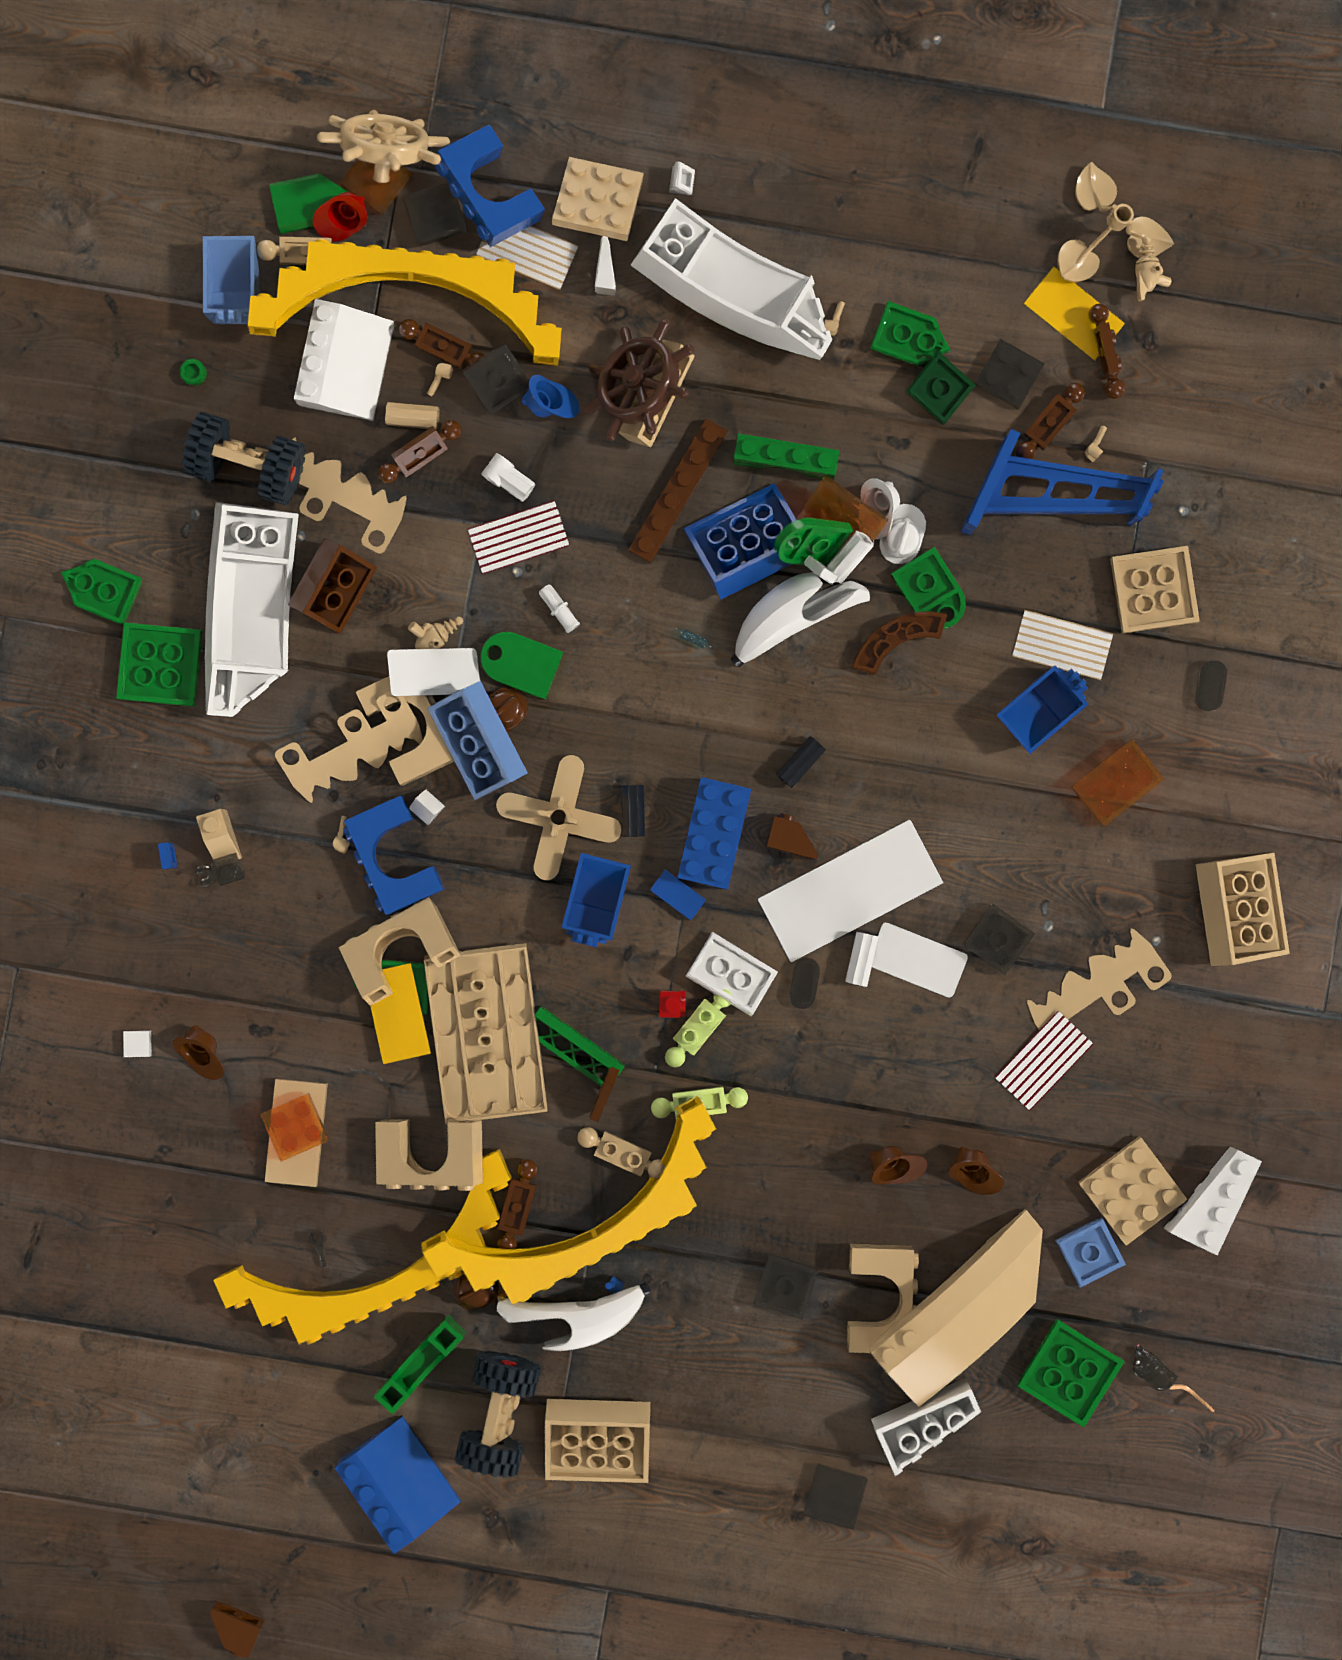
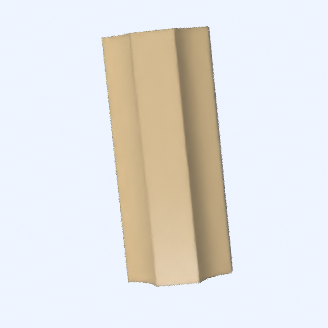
M387 402L385 424L387 426L429 429L433 426L437 430L439 426V408L435 406Z

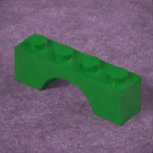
M738 433L733 465L757 469L765 467L796 471L811 478L834 481L840 450Z
M447 1314L377 1390L374 1398L393 1415L436 1365L447 1357L460 1343L467 1331Z

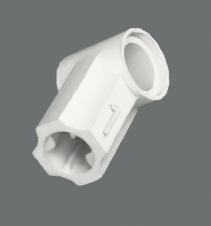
M498 453L494 455L481 473L497 487L501 486L522 502L530 495L535 486L533 481L517 471L511 462Z

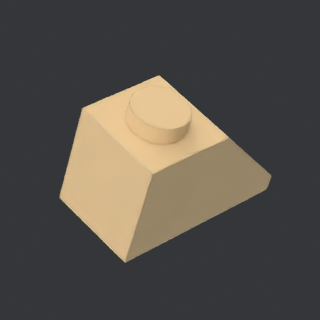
M218 809L196 817L203 841L217 866L242 859L227 810Z

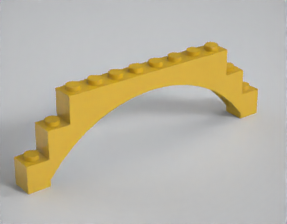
M317 239L315 242L308 241L306 271H302L301 268L289 266L286 269L280 268L277 298L264 293L250 296L248 317L250 334L276 337V331L281 325L306 305L315 301V299H319L342 288L361 283L400 280L436 285L477 302L507 324L522 340L533 356V363L558 366L562 328H558L551 323H543L541 326L536 325L538 295H533L529 291L513 293L515 263H510L507 259L491 261L485 260L480 256L463 258L454 253L435 255L427 250H421L418 253L408 252L404 248L388 250L382 249V247L377 245L360 247L351 242L332 244L324 239Z
M699 1096L675 1107L678 1115L673 1135L661 1159V1164L665 1168L659 1179L656 1180L650 1177L634 1198L612 1217L595 1228L571 1239L551 1245L524 1249H500L478 1246L448 1237L445 1231H442L421 1243L423 1254L436 1277L449 1276L461 1266L475 1292L479 1289L484 1290L491 1287L499 1279L512 1305L517 1302L522 1303L539 1290L551 1288L556 1281L575 1275L580 1268L596 1264L601 1257L608 1253H616L625 1244L644 1238L647 1232L655 1228H663L675 1217L689 1214L692 1208L697 1205L684 1180L698 1176L706 1168L694 1141L706 1139L711 1135V1132L716 1130Z
M500 1149L482 1156L483 1183L474 1186V1190H470L463 1209L446 1233L448 1237L465 1243L487 1247L479 1228L482 1227L483 1231L496 1226L497 1220L501 1217L490 1189L493 1188L494 1192L507 1187V1181L512 1178ZM423 1256L411 1266L379 1282L349 1290L319 1292L287 1288L262 1280L246 1272L243 1265L219 1275L214 1279V1283L226 1308L234 1305L235 1309H238L250 1302L248 1298H250L262 1326L269 1323L271 1327L284 1322L286 1320L284 1316H286L298 1344L306 1341L309 1345L322 1338L321 1334L329 1330L333 1334L344 1329L345 1323L351 1320L358 1323L368 1318V1313L377 1309L378 1312L389 1309L393 1306L391 1303L401 1298L402 1302L413 1298L416 1296L415 1291L422 1288L425 1291L431 1290L439 1286V1281L446 1277L449 1280H453L463 1275V1269L460 1266L453 1274L437 1278L426 1257Z

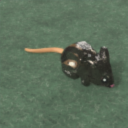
M1140 1344L1137 1345L1132 1369L1139 1378L1144 1379L1156 1391H1166L1168 1389L1186 1390L1210 1411L1214 1412V1409L1188 1386L1174 1384L1178 1376L1152 1352L1148 1354Z

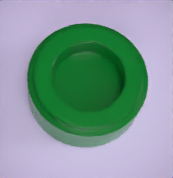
M188 359L180 367V377L186 384L198 386L205 381L207 371L200 361Z

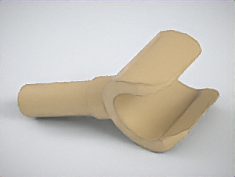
M839 301L833 320L825 319L824 322L826 331H830L831 336L837 334L840 315L845 305L842 301Z
M445 363L437 365L436 376L427 392L428 395L433 396L442 377L450 379L453 366Z
M1105 426L1100 427L1096 438L1084 452L1085 456L1092 462L1103 452L1098 445L1107 428Z
M341 816L339 832L333 841L335 850L343 854L346 853L350 842L343 838L345 835L343 828L346 827L344 821L348 819L347 816Z

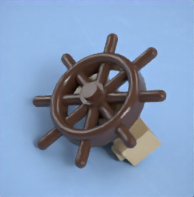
M667 319L660 321L653 338L639 337L632 339L630 329L628 327L621 328L620 334L623 344L610 355L604 365L596 362L589 364L591 372L600 374L598 398L585 405L583 412L586 415H590L603 407L614 417L606 434V438L609 441H614L619 433L628 441L651 448L675 397L685 399L689 396V391L680 386L695 357L693 355L694 347L691 344L683 346L679 343L664 340L670 326ZM644 354L639 365L637 356ZM628 363L629 367H627L625 371L622 370L624 366ZM616 380L623 381L622 384L615 387ZM625 394L620 407H618L615 399Z

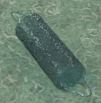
M683 628L680 638L704 649L708 640Z

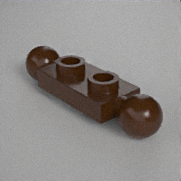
M1095 304L1090 308L1088 316L1090 321L1096 324L1094 333L1104 380H1108L1104 391L1109 398L1117 399L1124 394L1125 385L1117 377L1122 364L1120 355L1115 353L1116 335L1113 329L1110 330L1109 322L1106 323L1109 317L1108 308L1103 304Z
M405 319L399 326V332L403 338L408 340L417 339L415 343L416 348L452 366L462 369L464 363H468L469 369L474 373H481L488 366V360L484 354L479 352L470 353L472 349L471 344L431 324L425 323L421 330L415 320Z
M1071 383L1065 388L1064 398L1059 394L1053 398L1024 433V436L1029 441L1021 442L1017 446V457L1033 459L1036 455L1037 446L1041 450L1048 446L1077 411L1072 404L1078 403L1084 398L1085 390L1081 384Z
M448 420L443 423L439 433L432 426L391 454L395 463H385L379 467V479L383 483L390 484L397 479L398 472L402 471L405 477H408L448 450L444 443L445 440L453 441L459 438L461 435L460 424L454 420Z
M525 1159L518 1164L517 1173L520 1179H511L498 1230L505 1231V1234L498 1238L497 1248L516 1249L517 1241L514 1237L515 1234L523 1236L536 1189V1184L529 1183V1181L536 1176L538 1171L536 1163L530 1159Z

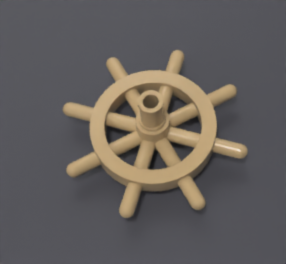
M371 110L369 114L354 116L347 120L331 115L328 122L330 125L340 128V133L319 132L317 134V140L321 143H339L344 151L342 154L344 161L348 162L357 158L375 163L373 180L380 183L390 181V168L397 171L400 165L413 164L421 160L434 165L439 164L441 157L436 153L428 151V147H446L450 145L448 137L428 136L423 129L424 121L422 119L410 121L397 116L378 114L376 110Z

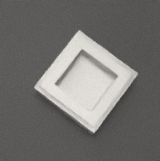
M810 555L804 561L805 566L828 583L833 584L838 576Z
M151 1030L123 1031L124 1057L152 1056Z

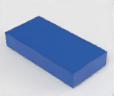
M664 870L650 889L690 920L693 919L706 901V899L667 870Z

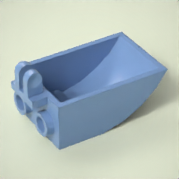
M203 236L204 315L214 324H248L250 296L260 294L259 265L254 236Z

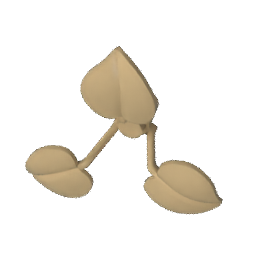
M1090 162L1078 177L1075 187L1076 199L1080 206L1087 211H1092L1097 207L1101 212L1111 211L1107 216L1108 227L1088 248L1080 240H1070L1060 248L1058 253L1060 276L1069 282H1081L1092 277L1099 268L1100 260L1091 251L1111 230L1120 231L1126 227V233L1130 235L1127 240L1128 249L1137 258L1142 257L1139 252L1142 251L1140 246L1144 245L1142 243L1144 236L1150 237L1151 242L1149 244L1153 245L1151 249L1155 250V253H1153L1155 257L1170 248L1174 242L1164 228L1154 220L1147 217H1137L1132 221L1134 212L1129 205L1119 204L1117 206L1114 204L1109 206L1116 198V185L1108 174L1096 167L1093 162Z

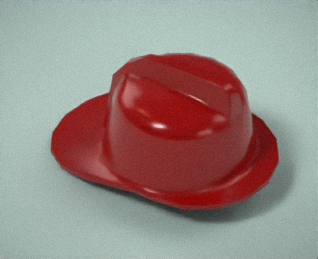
M344 192L322 204L313 216V224L318 234L323 238H331L332 241H342L361 230L366 225L368 219L363 195L359 197L354 193Z

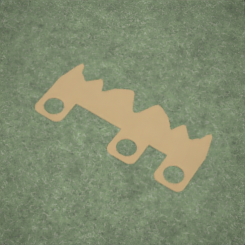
M314 453L305 454L304 468L300 475L299 484L309 488L300 505V512L315 521H321L332 501L371 521L361 542L363 546L374 552L383 553L402 520L406 496L401 497L398 502L388 503L385 490L379 491L374 496L372 495L371 485L362 472L356 474L347 482L342 483L341 462L339 460H325L314 465ZM311 498H318L322 501L323 509L320 513L312 514L307 510V502ZM379 530L383 532L385 541L381 546L376 547L370 544L369 534L372 531Z
M391 691L377 698V705L387 721L372 729L360 710L356 709L341 716L338 719V725L347 742L311 761L307 759L299 744L295 742L277 750L275 757L293 787L312 803L314 786L318 785L329 789L330 777L342 781L357 780L358 758L363 759L375 768H379L387 757L389 746L401 751L404 738L414 739L421 744L423 738L419 723L403 696H396L399 698L401 706L395 712H390L384 707L385 699L393 696ZM355 716L361 720L362 726L359 731L350 732L346 729L345 721L349 717ZM293 749L298 752L299 761L296 764L288 765L283 761L282 756L286 750Z
M1131 928V945L1129 948L1115 945L1116 958L1106 955H1093L1089 957L1090 980L1069 971L1062 982L1061 996L1049 991L1045 1006L1041 1004L1036 1005L1031 1000H1027V1004L1034 1023L1039 1030L1057 1011L1065 1018L1070 1019L1101 996L1115 1015H1120L1135 1004V997L1124 983L1127 978L1138 972L1149 989L1156 990L1170 981L1171 973L1152 945ZM1158 966L1163 970L1164 977L1160 982L1154 983L1149 980L1147 974L1151 967ZM1122 991L1126 993L1128 1002L1124 1007L1118 1008L1113 1005L1111 999L1115 992Z

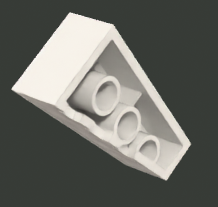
M1229 1147L1210 1170L1207 1178L1196 1187L1193 1195L1186 1203H1183L1178 1209V1213L1164 1226V1229L1218 1255L1262 1161L1233 1147Z
M966 1378L942 1388L920 1407L911 1401L871 1420L894 1475L897 1476L903 1471L902 1469L905 1466L917 1461L922 1457L921 1454L930 1447L937 1446L946 1435L958 1430L981 1411Z

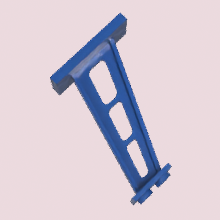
M1011 429L998 449L961 532L971 535L977 528L983 514H1131L1127 525L1132 526L1137 521L1141 522L1143 517L1148 516L1153 505L1149 501L1154 493L1157 494L1164 481L1161 479L1163 470L1158 469L1150 477L1143 478L1010 456L1020 435L1019 432ZM1010 476L1048 481L1045 494L1041 497H1005L1001 495V489L1006 479ZM1057 482L1089 485L1092 488L1089 496L1085 499L1052 498L1050 496ZM1100 487L1135 492L1132 500L1095 499L1097 490Z

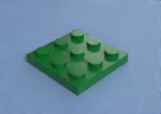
M124 622L116 699L195 707L203 631L199 629Z
M1056 1319L1017 1382V1386L1084 1428L1125 1361L1064 1322Z

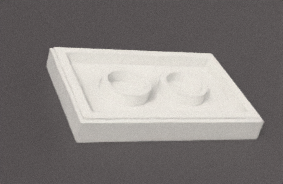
M712 932L686 974V977L713 994L725 998L731 1005L752 1016L778 972ZM723 989L730 991L731 995L724 992Z

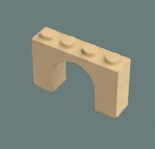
M389 676L356 691L367 716L372 717L381 712L376 701L379 696L391 691ZM433 695L403 696L408 704L414 705L421 710L426 719L427 730L424 740L417 748L389 761L399 784L402 786L454 762L427 709L436 704ZM389 696L384 701L385 709L401 704L396 696Z
M429 897L415 902L412 907L403 912L393 914L387 921L370 927L367 932L347 940L344 945L339 947L361 997L370 1006L393 994L381 964L386 948L393 941L405 936L421 939L430 959L438 968L461 956L437 906Z
M385 1119L375 1122L376 1184L386 1185V1189H400L402 1185H410V1189L419 1190L425 1189V1185L434 1186V1190H448L450 1186H458V1190L468 1191L474 1190V1186L483 1183L482 1120H456L448 1123V1156L444 1165L438 1171H428L419 1166L414 1160L410 1149V1119Z
M850 1244V1273L888 1277L898 1286L900 1298L894 1313L885 1320L878 1322L848 1321L847 1349L849 1352L871 1353L869 1345L916 1307V1305H913V1295H917L918 1282L917 1279H913L914 1269H918V1253H914L912 1246Z

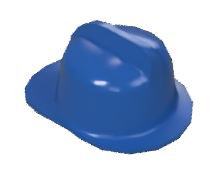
M533 375L529 379V389L522 397V403L533 414L541 418L555 414L569 419L579 413V402L568 388L540 375Z

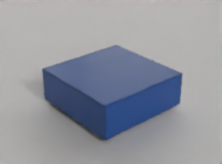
M168 842L158 844L162 869L177 868L174 844Z

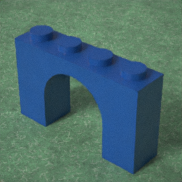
M489 124L438 150L437 154L441 157V161L435 167L441 177L444 176L449 183L451 194L462 203L466 217L472 219L477 226L476 229L479 237L483 241L486 240L488 245L492 247L541 221L545 209L531 188L504 202L489 201L481 197L471 183V174L478 168L500 158L503 144Z
M398 796L344 821L346 827L343 828L345 836L349 842H354L357 849L354 851V856L359 865H364L367 872L364 875L366 883L370 889L374 888L378 896L374 898L379 911H384L386 915H390L419 900L426 899L445 890L435 866H431L409 877L396 879L386 875L377 863L376 847L381 837L390 830L414 820L403 796Z

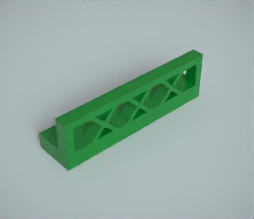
M543 1006L534 1015L536 1022L538 1019L549 1026L550 1031L548 1035L539 1036V1043L601 1087L604 1081L597 1077L596 1066L605 1065L607 1068L613 1067L618 1069V1075L624 1069L625 1064ZM564 1036L570 1041L571 1049L560 1051L555 1046L554 1037ZM551 1037L552 1044L546 1041L544 1038ZM583 1050L591 1056L592 1064L580 1065L577 1063L575 1051ZM570 1052H572V1057H573V1059L570 1058V1057H569L568 1055H566L565 1053H570ZM593 1067L594 1074L586 1068Z

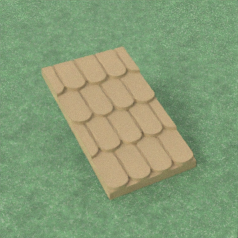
M522 943L459 951L461 956L439 968L430 959L429 955L424 956L445 1124L456 1120H484L547 1112V1097L537 1022L534 1016L536 1012L527 944Z

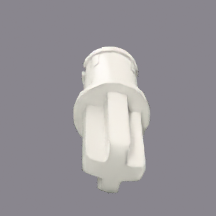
M546 585L539 591V595L552 611L550 614L556 616L567 633L580 625L568 609V603L563 602L552 585Z

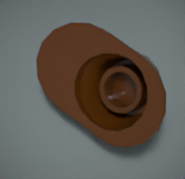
M502 687L488 696L507 733L519 725L526 717L528 701L525 695L518 689Z
M194 1025L183 1037H177L173 1040L172 1046L174 1050L183 1057L197 1074L210 1080H218L223 1076L224 1068L215 1055L217 1042L212 1035L202 1030L199 1026Z
M889 1146L870 1153L871 1165L874 1171L871 1179L876 1185L909 1183L922 1176L928 1165L926 1159L922 1156L906 1155L896 1146Z
M964 1146L959 1149V1154L954 1164L948 1170L950 1177L976 1194L992 1195L1002 1190L1004 1186L1003 1177L990 1166L988 1157L984 1152L970 1150Z
M464 1272L463 1275L457 1277L453 1287L454 1297L459 1305L469 1310L482 1309L495 1303L498 1296L504 1298L507 1295L499 1279L491 1287L484 1290L479 1289L475 1292Z

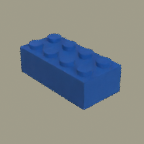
M701 777L677 878L728 890L751 793L750 788Z

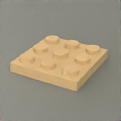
M569 157L553 214L552 225L627 241L644 173Z
M1188 546L1110 558L1122 634L1198 623L1200 621Z
M1137 1137L1078 1182L1126 1246L1188 1200L1141 1137Z

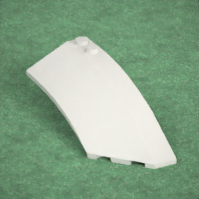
M676 198L631 263L632 267L693 310L718 324L763 344L820 360L832 341L830 331H826L823 322L825 315L820 299L815 297L812 275L807 277L749 250L714 228Z
M220 502L215 504L205 629L207 715L233 717L250 700H254L265 691L279 676L282 677L289 671L288 631L290 606H288V603L290 601L299 515L297 513Z

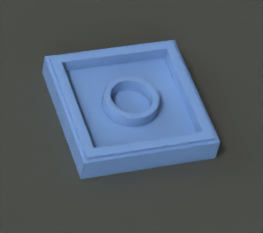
M1101 1217L1055 1240L1080 1288L1126 1265Z

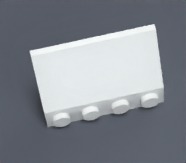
M315 299L294 395L296 403L303 407L374 421L395 322L342 304Z

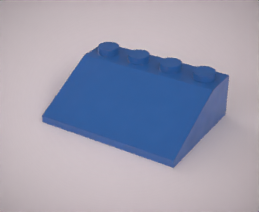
M773 483L685 527L684 531L721 600L791 565L779 558L774 549V543L778 534L797 519L776 484Z
M403 1416L345 1455L335 1466V1470L393 1554L418 1538L461 1502L459 1496Z

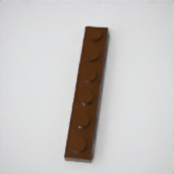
M707 418L705 419L630 546L629 552L650 564L652 563L728 433L726 429Z

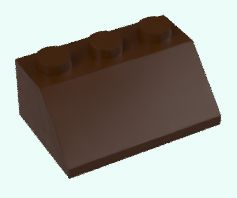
M324 538L291 597L288 606L341 634L377 567L342 545Z

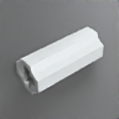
M856 530L826 566L838 576L834 582L842 583L873 547L874 543L863 532Z
M856 932L845 982L867 987L878 941L877 936Z

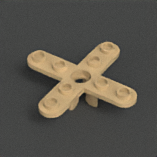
M574 755L565 756L560 761L550 802L515 793H504L498 798L496 804L499 814L505 818L543 827L534 863L535 874L543 880H551L559 873L568 833L611 843L620 837L622 831L620 823L615 818L575 808L584 773V764L579 757ZM556 810H562L566 814L565 822L562 825H556L551 820V815Z

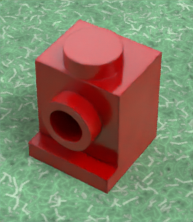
M660 990L659 1017L680 1018V1016H685L686 990Z

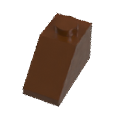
M780 813L779 817L774 816L766 847L816 860L818 853L801 824L794 821L795 817Z
M217 1601L210 1612V1616L223 1647L230 1650V1653L236 1657L245 1656L249 1658L265 1620Z

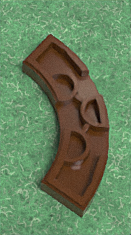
M929 611L914 612L888 621L873 632L864 642L855 657L852 668L877 674L884 658L901 643L923 637L940 639L947 614Z

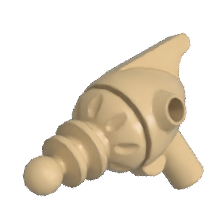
M1149 236L1142 238L1144 245L1140 246L1142 251L1139 252L1142 257L1137 260L1135 266L1138 301L1144 300L1146 292H1151L1156 284L1166 288L1171 284V278L1162 275L1163 268L1160 265L1159 259L1153 256L1155 250L1151 249L1153 245L1149 244L1151 242Z
M456 617L454 621L449 619V622L444 621L443 625L440 623H434V625L425 623L422 627L413 621L408 626V630L418 637L415 643L416 649H439L448 641V634H453L454 629L457 630L456 625L463 623V619L461 617Z

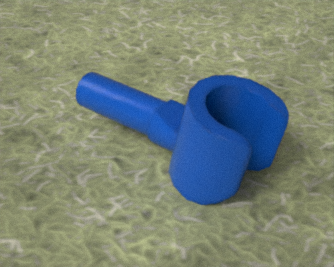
M612 1275L610 1282L605 1285V1289L613 1294L620 1292L625 1282Z

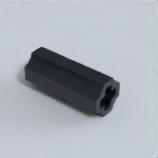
M809 736L776 775L786 785L793 788L826 749L816 739Z
M644 785L622 786L623 837H645Z

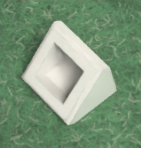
M679 161L676 162L672 168L669 193L692 195L695 170Z
M424 790L415 798L409 809L429 825L445 806L429 791Z

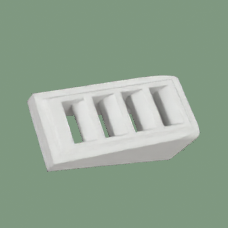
M603 236L600 243L595 292L596 294L615 296L616 287L608 237Z

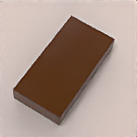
M613 1067L608 1069L589 1116L595 1122H599L617 1078L618 1069Z

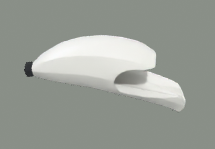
M814 572L799 574L782 582L768 592L752 608L743 622L736 641L735 654L731 657L732 662L736 666L741 667L744 663L756 658L791 635L842 610L870 601L869 590L854 581H847L816 593L823 583Z
M645 1281L640 1285L588 1302H517L512 1305L510 1299L498 1296L496 1310L508 1323L553 1318L566 1320L570 1324L572 1332L566 1336L546 1341L543 1349L552 1351L574 1350L597 1344L615 1335L629 1324L641 1307L645 1295L651 1293V1288Z

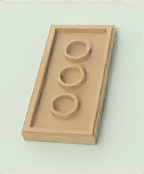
M275 1079L265 1182L317 1187L328 1083Z

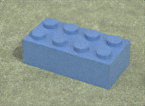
M481 681L463 688L427 708L474 800L528 773Z

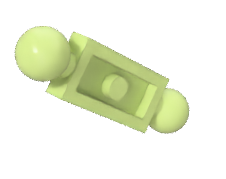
M723 989L724 992L731 995L730 991ZM717 994L713 995L714 1001L712 1004L706 999L703 1000L673 1037L679 1045L668 1049L665 1054V1061L669 1066L680 1067L685 1061L686 1051L692 1055L696 1054L726 1017L720 1009L731 1005L728 1000Z
M723 1086L672 1093L673 1101L671 1102L665 1098L655 1099L651 1105V1111L657 1118H665L675 1111V1118L677 1119L678 1112L675 1107L699 1096L709 1115L727 1113L726 1104H730L734 1108L745 1106L748 1101V1095L744 1089L739 1087L733 1088L728 1094H724Z

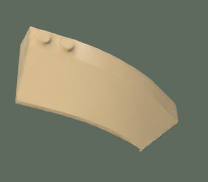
M1026 1209L990 1237L967 1262L925 1300L869 1345L871 1354L918 1407L984 1354L1036 1303L1043 1230Z

